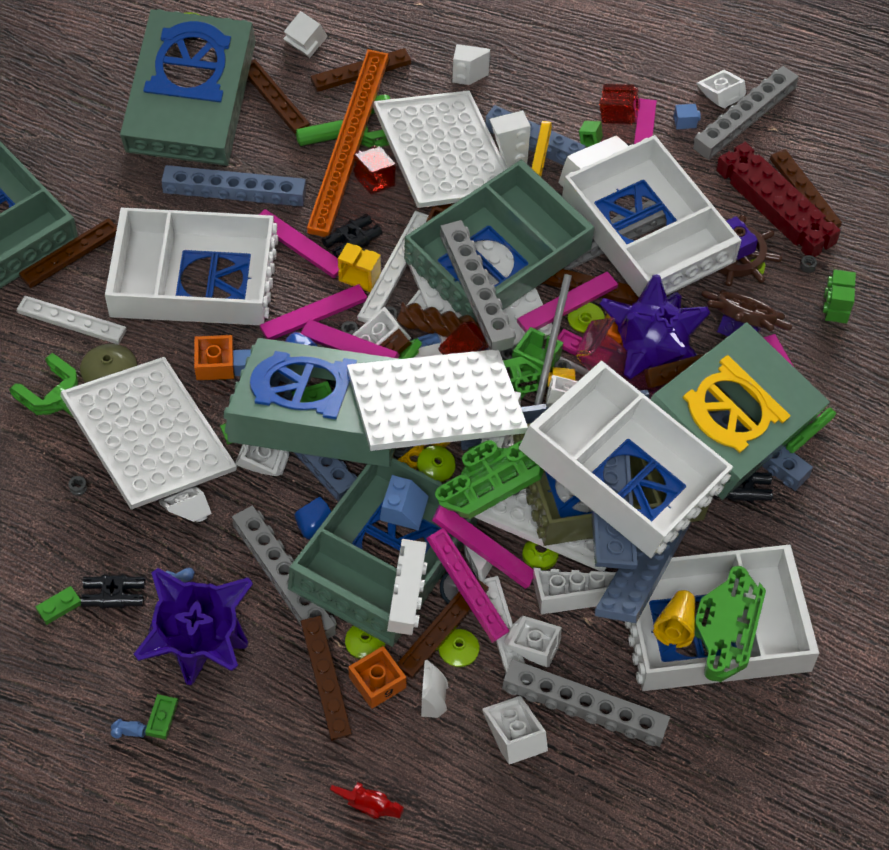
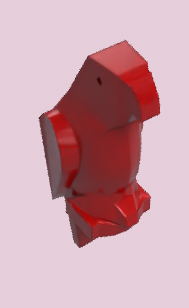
M357 782L353 791L334 785L330 787L332 792L348 800V805L374 819H378L381 816L401 818L405 810L400 804L389 801L384 793L367 790L359 782Z

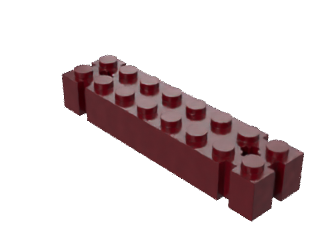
M747 142L736 146L734 152L728 151L719 157L716 171L724 179L729 177L731 179L730 184L795 246L800 244L802 246L801 252L806 256L816 257L821 254L823 247L827 250L837 244L841 230L832 221L826 222V216L761 155H754V149Z

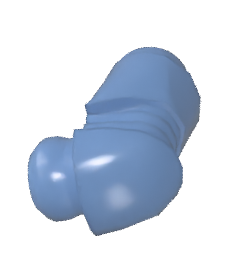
M118 719L111 725V736L120 738L123 734L125 736L143 738L146 735L147 725L140 723V721L128 722Z

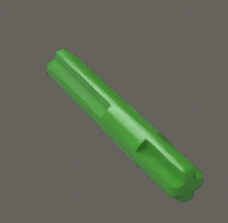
M832 408L826 409L787 444L786 450L790 453L797 451L834 418L836 411Z

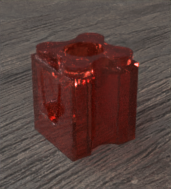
M604 84L602 98H600L599 102L602 123L633 124V122H637L638 110L640 109L638 87L625 84Z
M373 145L366 151L354 153L353 157L356 165L353 168V172L357 180L370 194L395 186L396 163L380 146Z
M473 321L463 322L439 345L438 350L443 355L485 351L488 348V344L478 326Z

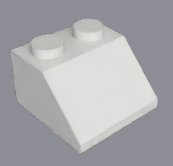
M457 44L453 58L452 83L470 85L488 76L490 49Z

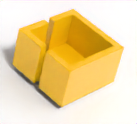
M347 243L338 257L339 281L351 286L359 284L363 290L371 292L381 274V255L366 249L363 251L360 246Z

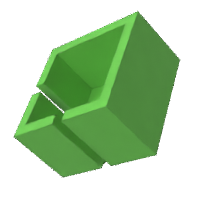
M833 270L832 277L828 276V288L825 287L823 298H826V302L823 304V313H826L825 321L848 322L854 304L856 272Z
M530 327L513 350L512 358L524 357L542 369L550 336L547 337L544 350L545 333ZM557 340L550 371L561 357L564 343ZM522 364L524 366L520 368L521 371L531 370L532 373H535L528 365Z

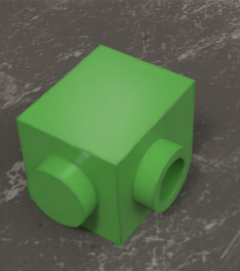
M584 121L579 130L581 144L590 147L600 143L603 137L601 121Z

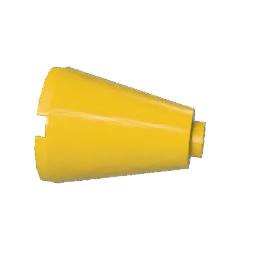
M687 590L677 591L654 622L653 633L660 642L667 646L670 643L675 644V648L687 647L692 643L695 636V597L691 592Z

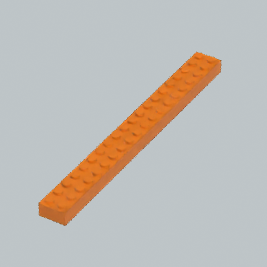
M367 49L307 226L308 234L321 237L331 234L373 108V102L376 99L389 60L388 53Z

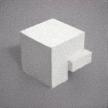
M300 11L285 29L284 33L286 36L283 39L286 43L310 58L328 36L321 24Z

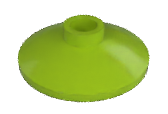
M588 303L570 312L567 317L569 325L581 333L598 331L603 326L605 319L603 311L593 303Z
M429 446L419 454L417 468L418 471L423 472L426 476L444 482L455 471V459L446 448ZM434 460H440L441 464H436Z
M355 626L348 630L345 637V646L348 652L358 659H362L386 645V643ZM363 636H368V637H369V638L366 639V640H365V639H362Z
M455 629L439 648V654L447 664L454 667H464L473 663L478 657L479 642L471 632ZM456 643H461L463 645L461 647L456 646Z

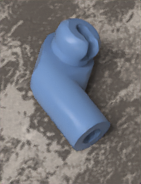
M192 568L183 569L178 573L166 571L184 583L192 580L194 576Z

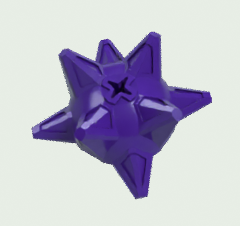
M657 274L652 275L637 302L632 305L605 298L600 302V305L618 325V332L620 333L623 347L627 351L623 375L628 379H632L648 367H655L697 355L689 345L690 337L710 314L709 308L706 306L681 308V294L675 292L667 297L661 276Z
M159 568L151 572L159 601L155 606L148 636L134 653L136 659L140 661L171 653L176 657L186 685L194 684L207 658L230 671L236 669L238 664L233 649L247 648L248 640L237 619L235 609L253 585L251 580L244 578L215 586L213 584L195 582L184 583Z

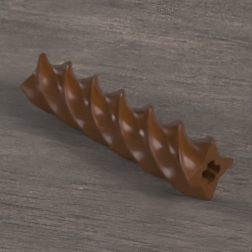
M402 302L401 310L397 317V321L402 326L413 330L420 329L425 333H437L443 337H454L460 341H471L477 345L488 346L478 322H475L470 315H463L458 318L453 311H446L441 314L435 307L423 310L418 303L406 306Z

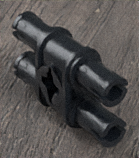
M366 213L356 220H349L345 225L335 228L332 234L322 238V243L328 249L334 244L342 242L341 246L332 250L333 255L338 258L347 243L360 247L367 246L372 239L382 235L383 232L378 224L366 231L362 230V228L372 223L371 217Z
M753 473L725 499H730L732 502H735V500L749 501V503L755 500L772 502V489H757L753 487L754 484L771 485L772 473Z
M104 574L101 577L83 576V589H101L102 592L100 594H81V607H100L102 610L105 608H120L122 610L130 606L143 607L144 594H125V591L127 589H145V576L127 577L125 574Z

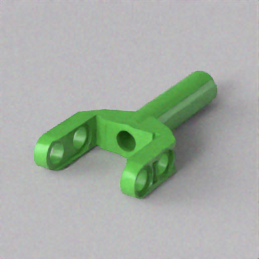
M379 95L376 96L375 101L390 100V96ZM372 108L371 114H374L375 111L374 108ZM343 120L296 129V138L299 146L337 139ZM366 126L361 144L373 149L387 146L389 142L383 129L368 132Z
M51 353L45 358V361L51 371L63 379V381L54 387L44 397V400L40 399L22 384L15 383L9 388L11 395L36 415H47L64 410L72 416L61 398V391L78 386L76 370Z

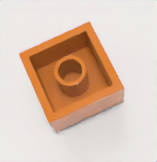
M232 335L195 337L194 368L196 380L234 379V344Z
M384 646L348 666L350 680L371 709L406 689V676Z

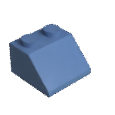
M392 475L382 504L380 521L419 531L429 496L412 480Z

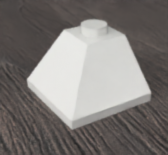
M196 486L159 500L160 505L168 512L193 522L203 521L207 519L208 515L212 514L204 492Z

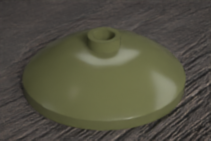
M103 344L91 349L83 357L80 373L83 381L87 383L135 367L137 362L133 353L126 347L118 344Z

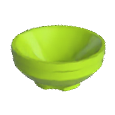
M527 541L522 552L525 564L532 569L541 568V571L549 570L556 564L558 553L549 549L540 553L535 549L538 544Z

